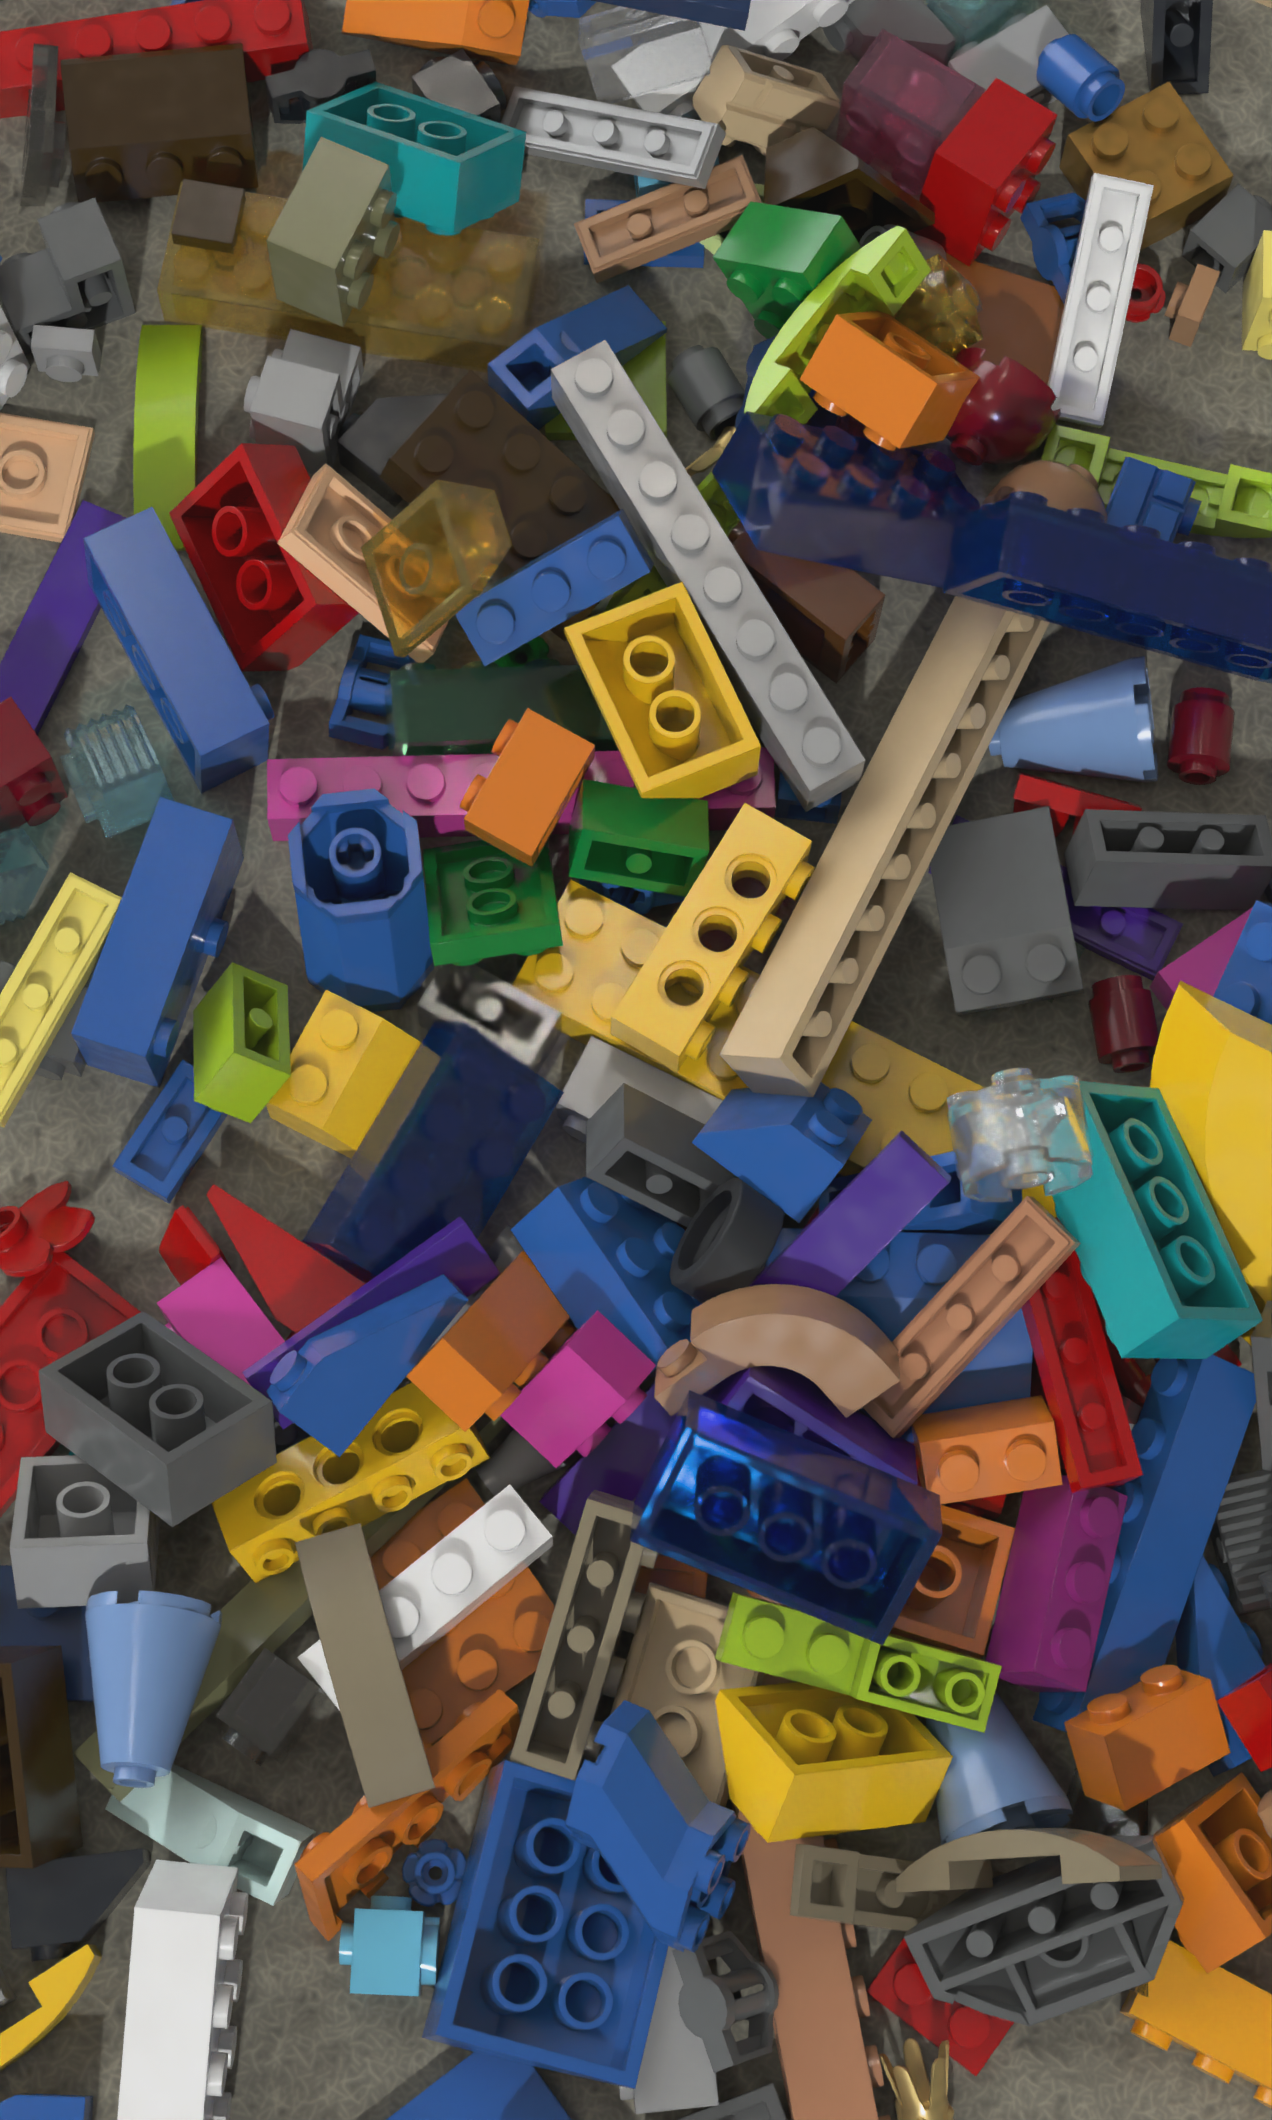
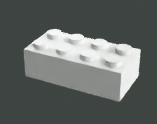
M166 1860L155 1861L134 1907L117 2120L230 2119L231 2092H224L227 2069H232L237 2026H230L229 2024L233 2002H238L242 1981L243 1960L235 1959L238 1935L244 1934L248 1911V1893L237 1892L238 1867Z

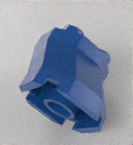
M376 789L322 794L311 807V814L301 825L298 822L288 834L292 882L295 891L308 983L323 994L325 990H328L370 1012L401 1009L434 970L417 820L405 811L402 814L389 804L388 798Z
M624 1700L602 1723L594 1741L605 1747L599 1754L596 1762L593 1763L585 1759L577 1775L565 1825L568 1830L573 1831L571 1834L573 1840L599 1851L659 1942L681 1952H684V1949L695 1952L705 1936L710 1916L720 1920L731 1902L736 1881L727 1876L731 1863H735L739 1859L746 1846L751 1826L750 1823L738 1819L734 1811L709 1801L651 1712Z

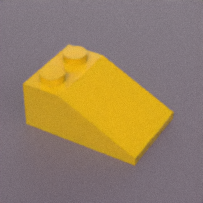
M325 990L290 1053L291 1076L267 1103L266 1107L270 1118L440 1203L499 1091L384 1018Z

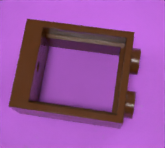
M767 504L754 520L748 516L744 517L734 527L728 538L801 657L837 684L875 640L885 594Z

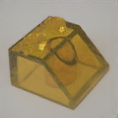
M436 480L361 547L395 656L405 658L483 592L510 549L512 542L495 490Z

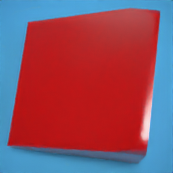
M182 1205L176 1209L160 1243L159 1253L179 1284H184L220 1257L231 1269L222 1250L190 1208H185Z

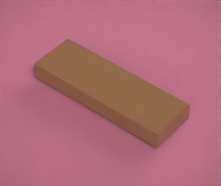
M740 155L714 166L705 189L672 183L576 222L574 226L595 280L599 283L732 229L750 201L762 202L744 157Z

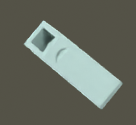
M175 1764L172 1765L169 1775L155 1777V1785L153 1787L134 1788L120 1802L111 1795L105 1808L189 1863L238 1867L237 1889L272 1906L289 1894L297 1876L294 1864L300 1859L303 1850L316 1834V1831Z

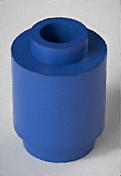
M1069 34L1055 39L1046 45L1039 56L1036 74L1038 83L1077 117L1100 121L1108 117L1120 104L1124 96L1125 84L1120 79L1119 70L1080 36Z

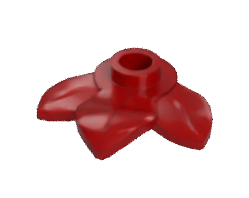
M69 1181L47 1187L31 1197L20 1208L16 1206L0 1208V1268L4 1274L12 1277H28L45 1270L52 1261L53 1252L59 1253L73 1248L92 1229L95 1216L90 1210L66 1206L72 1189Z

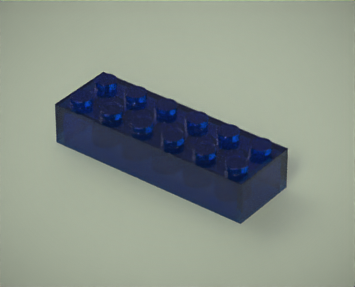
M1024 491L1011 492L1009 497L1003 500L983 504L981 509L956 519L943 593L1255 681L1272 683V572H1270L1271 564L1254 558L1229 560L1216 556V548L1211 545L1193 541L1175 544L1161 540L1160 531L1142 525L1117 527L1104 523L1105 516L1097 511L1082 508H1072L1067 511L1047 506L1048 499L1046 497Z

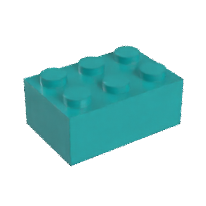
M376 81L309 109L306 112L303 170L320 137L388 164L390 166L392 192L397 194L394 209L395 218L407 217L424 223L425 228L434 234L450 236L459 234L462 229L480 220L491 218L495 213L519 202L526 141L525 131Z

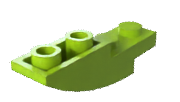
M735 1592L731 1596L715 1659L720 1662L846 1694L857 1700L985 1733L1002 1666L899 1635Z

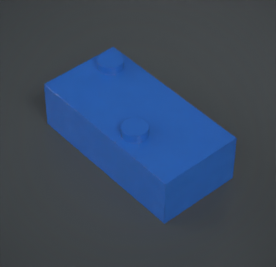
M153 507L83 538L88 584L201 794L267 761L269 720L275 718L270 701L258 683L251 687L249 686Z
M163 797L159 798L71 1032L88 1066L160 1088L207 957L209 955L217 958L226 941L229 922L222 920V916L244 859L233 819Z

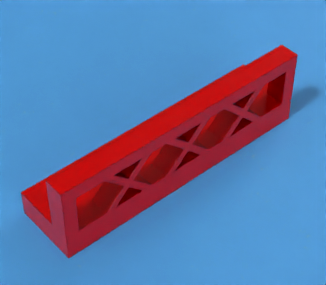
M1074 1250L1021 1307L1048 1408L1054 1420L1056 1437L1072 1493L1102 1486L1113 1489L1143 1475L1092 1288L1082 1276L1080 1260Z

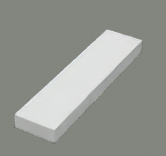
M1094 173L1091 177L1048 380V386L1057 397L1051 409L1055 411L1061 408V415L1058 420L1095 428H1101L1104 424L1154 185Z

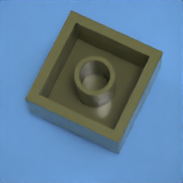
M320 137L266 240L277 300L344 327L353 307L359 310L362 309L373 286L374 276L371 272L380 256L385 259L389 257L395 247L400 231V224L395 222L394 216L397 194L392 192L390 166L388 164Z

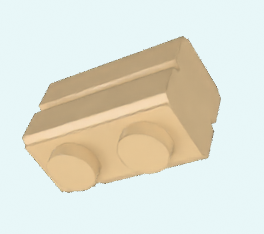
M731 45L721 46L709 67L710 75L704 76L692 97V105L701 120L717 123L725 131L726 135L722 145L732 147L736 141H741L753 145L764 156H766V148L792 137L798 132L805 131L811 127L816 128L820 132L823 129L827 130L840 109V100L822 73Z

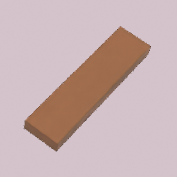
M1026 1196L892 1341L899 1353L900 1381L864 1405L863 1408L892 1438H900L1081 1243L1034 1197Z

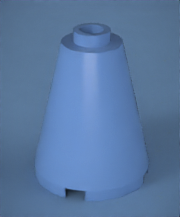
M1145 656L1132 657L1011 700L989 744L990 755H1002L1004 767L1137 782L1158 781L1157 753L1153 752V730H1155Z
M139 1590L138 1601L116 1604L118 1591L102 1592L92 1595L88 1599L85 1611L100 1765L102 1769L114 1773L113 1783L134 1788L153 1787L155 1785V1777L170 1774L221 1629L223 1614L219 1610L210 1615L211 1604L203 1600L178 1594Z
M997 1691L994 1694L985 1733L925 1717L926 1728L953 1756L935 1798L941 1845L960 1837L980 1832L1005 1829L1062 1828L1070 1821L1068 1814H1073L1068 1797Z

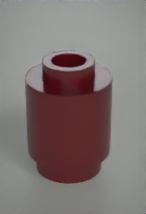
M1205 687L1184 690L1180 694L1179 703L1174 705L1172 709L1167 766L1173 772L1179 773V779L1183 782L1194 785L1211 784L1216 781V777L1225 775L1230 770L1235 712L1229 706L1230 697L1223 691Z
M1138 975L1115 976L1094 983L1091 986L1093 998L1089 1000L1088 1007L1099 1063L1112 1064L1115 1073L1135 1072L1150 1067V1058L1155 1054L1159 1039L1151 991L1143 988L1142 978Z

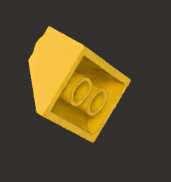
M683 582L564 628L567 640L641 798L699 799L757 775L761 745Z
M800 1682L720 1689L715 1700L730 1799L752 1824L754 1830L767 1843L926 1822L953 1758L948 1750L914 1714L857 1700L846 1694Z

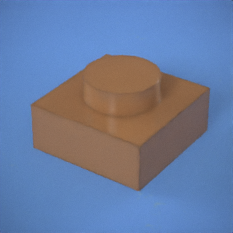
M1197 264L1189 285L1177 282L1165 313L1166 317L1175 320L1169 336L1170 340L1189 347L1192 346L1220 271Z

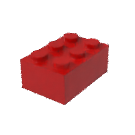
M241 443L169 512L242 672L288 671L298 667L359 614L277 544L311 480L295 445Z

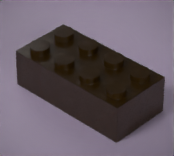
M471 369L395 451L379 476L495 582L620 511L615 500ZM600 601L551 628L550 631L563 641H566L567 637L564 633V628L585 620Z

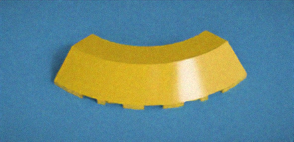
M1180 981L1161 1027L1152 1062L1150 1088H1159L1257 1308L1260 1314H1262L1267 1301H1272V1025ZM1255 1326L1241 1335L1250 1346H1252L1251 1335Z

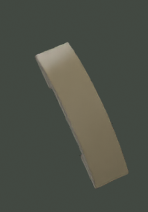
M361 1523L295 1542L327 1667L368 1807L372 1808L436 1788L410 1702Z
M1070 1828L1005 1829L960 1837L926 1853L909 1865L896 1878V1892L993 1887L991 1859L1060 1855L1062 1884L1162 1879V1869L1159 1862L1144 1852L1106 1835Z
M796 1844L790 1915L907 1932L970 1889L897 1893L896 1878L914 1861L864 1855L856 1851ZM992 1871V1878L1002 1875L1004 1872Z

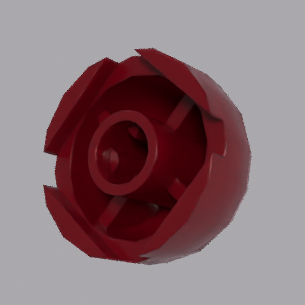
M978 347L961 348L954 355L953 359L977 374L980 378L966 397L953 425L945 436L951 442V451L959 459L975 466L982 465L983 462L999 465L1021 461L1039 448L1059 419L1061 408L1055 411L1051 409L1057 398L1056 395L1040 377L1011 358L1004 356L999 365H996L989 361L981 360L986 349Z

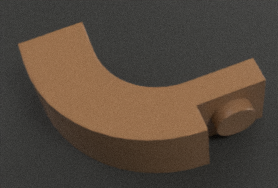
M754 1285L720 1294L692 1310L691 1342L688 1339L680 1340L668 1348L660 1357L656 1366L654 1398L670 1416H673L722 1380L738 1371L749 1367L777 1366L793 1370L809 1378L847 1418L900 1381L899 1353L895 1345L870 1318L857 1308L835 1296L796 1285Z

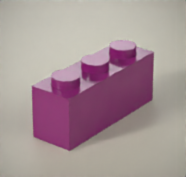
M1067 1475L1061 1476L1063 1485L1023 1492L986 1661L1002 1666L999 1675L1000 1679L1033 1692H1086L1128 1496L1105 1486L1072 1493Z

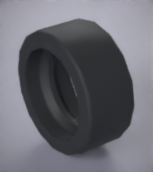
M730 1178L706 1199L684 1232L672 1259L669 1273L672 1285L701 1303L720 1294L738 1288L749 1287L764 1267L775 1247L782 1229L784 1211L741 1179Z

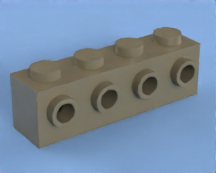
M594 1490L587 1498L510 1761L574 1781L585 1759L596 1762L601 1744L594 1740L603 1723L597 1721L596 1718L603 1695L612 1698L616 1697L627 1661L625 1658L615 1656L622 1630L635 1633L646 1594L634 1591L641 1566L654 1569L665 1533L664 1529L653 1526L658 1509Z

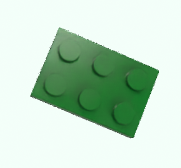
M484 840L423 849L429 939L434 966L446 964L468 966L478 963L484 958L514 953L530 956L539 954L547 948L563 946L549 840H547L533 867Z

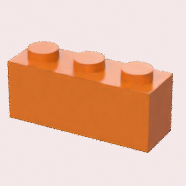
M523 1250L406 1377L466 1432L484 1413L495 1421L522 1392L513 1382L523 1389L549 1361L542 1352L550 1357L576 1328L567 1321L570 1316L553 1294L527 1253Z

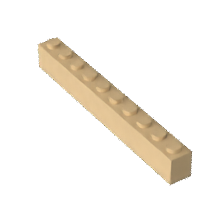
M1037 551L977 554L719 1054L753 1093L814 1097L1065 593Z

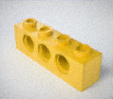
M744 803L612 1014L610 1034L675 1072L679 1071L687 1056L697 1061L705 1051L716 1030V1027L708 1022L719 1004L722 1002L731 1007L743 989L749 973L743 970L742 967L753 949L763 954L774 939L782 923V919L776 917L775 914L785 897L788 896L796 901L813 874L815 867L807 863L812 841ZM752 877L761 881L767 891L757 898H745L740 896L732 885L741 878ZM721 930L731 936L734 944L728 950L714 952L705 948L699 938L707 931ZM688 983L698 989L701 998L692 1005L680 1006L673 1003L667 997L666 991L674 984Z
M411 1382L390 1395L340 1457L310 1436L276 1454L277 1463L211 1504L229 1552L251 1579L257 1583L270 1575L284 1572L293 1563L299 1561L295 1542L358 1523L364 1526L389 1512L404 1508L411 1500L437 1486L462 1477L471 1468L490 1459V1456L475 1423L464 1432Z

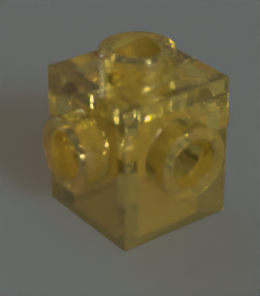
M936 254L925 260L931 271L894 316L900 323L954 358L962 348H968L983 339L977 315L982 311V303L970 281L965 279L943 257Z

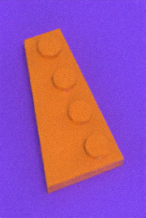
M498 1689L484 1702L478 1701L468 1706L456 1720L454 1728L434 1745H424L436 1788L372 1808L368 1807L364 1795L354 1807L349 1818L331 1833L323 1832L305 1847L300 1859L294 1865L310 1921L328 1942L341 1930V1925L344 1922L336 1914L359 1890L370 1899L389 1879L383 1871L390 1863L392 1855L403 1844H414L418 1848L420 1843L425 1841L437 1829L435 1826L442 1816L444 1810L442 1803L450 1795L455 1801H463L489 1774L490 1769L496 1766L512 1750L521 1723L518 1705L501 1689Z

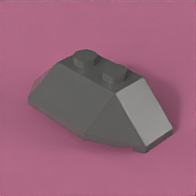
M1154 1835L1109 1837L1125 1842L1159 1862L1162 1869V1879L1062 1884L1060 1855L1048 1856L992 1878L993 1887L968 1890L908 1930L904 1935V1939L933 1998L951 2004L956 2001L985 2014L1032 2026L1154 1980L1185 1899Z

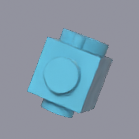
M371 1896L370 1909L355 1908L354 1923H342L339 1947V1964L351 1965L350 1993L421 1996L422 1985L435 1986L438 1974L440 1917H426L424 1911H411V1897Z

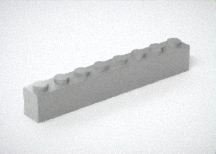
M603 340L552 368L551 389L554 403L619 509H623L667 587L683 582L749 721L805 812L860 782L865 758L607 341Z

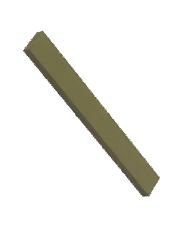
M485 1413L475 1422L485 1446L507 1425L501 1416L493 1421ZM449 1481L411 1500L404 1508L389 1512L362 1526L370 1558ZM300 1561L293 1563L284 1572L270 1575L257 1583L251 1580L220 1610L223 1614L221 1629L181 1742L313 1614ZM97 1730L73 1752L119 1802L134 1789V1787L113 1783L114 1773L101 1768Z

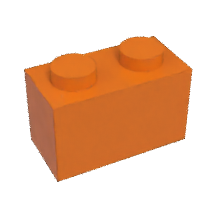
M527 708L519 723L512 719L506 722L491 751L499 756L497 762L487 778L480 774L475 776L461 801L460 808L467 811L464 817L466 831L533 867L594 760L595 745Z
M1042 1395L922 1414L911 1425L919 1480L928 1506L1063 1485L1054 1420Z
M1175 1665L1157 1666L1144 1672L1140 1677V1682L1119 1693L1105 1694L1093 1699L1087 1705L1088 1710L1065 1721V1728L1085 1796L1127 1811L1231 1753L1209 1678L1181 1670Z

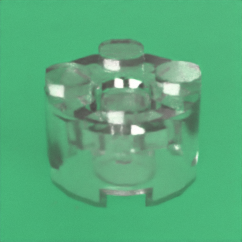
M1013 1068L993 1074L991 1076L992 1086L978 1091L959 1092L947 1097V1116L957 1176L962 1182L963 1193L966 1198L981 1202H1013L1011 1189H1026L1040 1185L1044 1187L1045 1196H1050L1077 1187L1092 1177L1091 1165H1093L1092 1159L1094 1154L1083 1093L1080 1090L1077 1076L1065 1075L1050 1079H1033L1031 1069Z

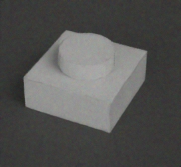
M43 325L33 326L31 350L38 371L46 372L50 378L61 382H77L82 379V375L99 376L102 354L95 330Z

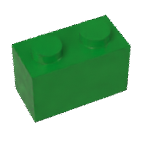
M583 779L569 826V877L686 897L704 869L709 854L708 801L694 798H641L637 788Z

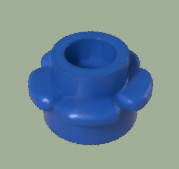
M429 1839L420 1843L416 1853L407 1855L402 1866V1878L410 1886L409 1895L418 1904L426 1907H433L436 1903L440 1902L443 1905L452 1904L458 1898L467 1859L460 1849L448 1847V1843L445 1840ZM432 1867H439L442 1870L440 1879L433 1880L430 1878L429 1871Z

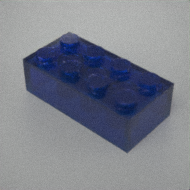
M747 411L712 470L713 475L756 549L760 551L958 591L995 533L980 511L981 505L979 501L967 491L955 472V464L945 454L934 449H925L922 452L909 448H896L894 451L875 444L870 439L850 435L838 427L826 426L823 429L805 425L783 414H776L771 417Z
M434 1022L302 1242L364 1283H367L459 1216L478 1239L564 1092L465 1022Z
M689 1390L634 1501L630 1541L883 1645L942 1536L940 1495Z

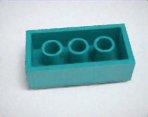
M1075 1080L1021 1121L1031 1145L1030 1152L1033 1161L1042 1171L1054 1199L1056 1215L1061 1224L1081 1243L1075 1251L1080 1260L1082 1276L1092 1288L1106 1321V1332L1112 1343L1117 1347L1121 1358L1207 1359L1263 1321L1159 1088Z

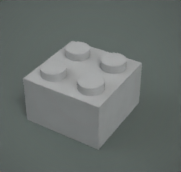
M77 1455L21 1457L10 1541V1555L18 1609L86 1606L88 1599L92 1595L107 1591H118L116 1604H124L138 1601L139 1590L155 1591L160 1517Z

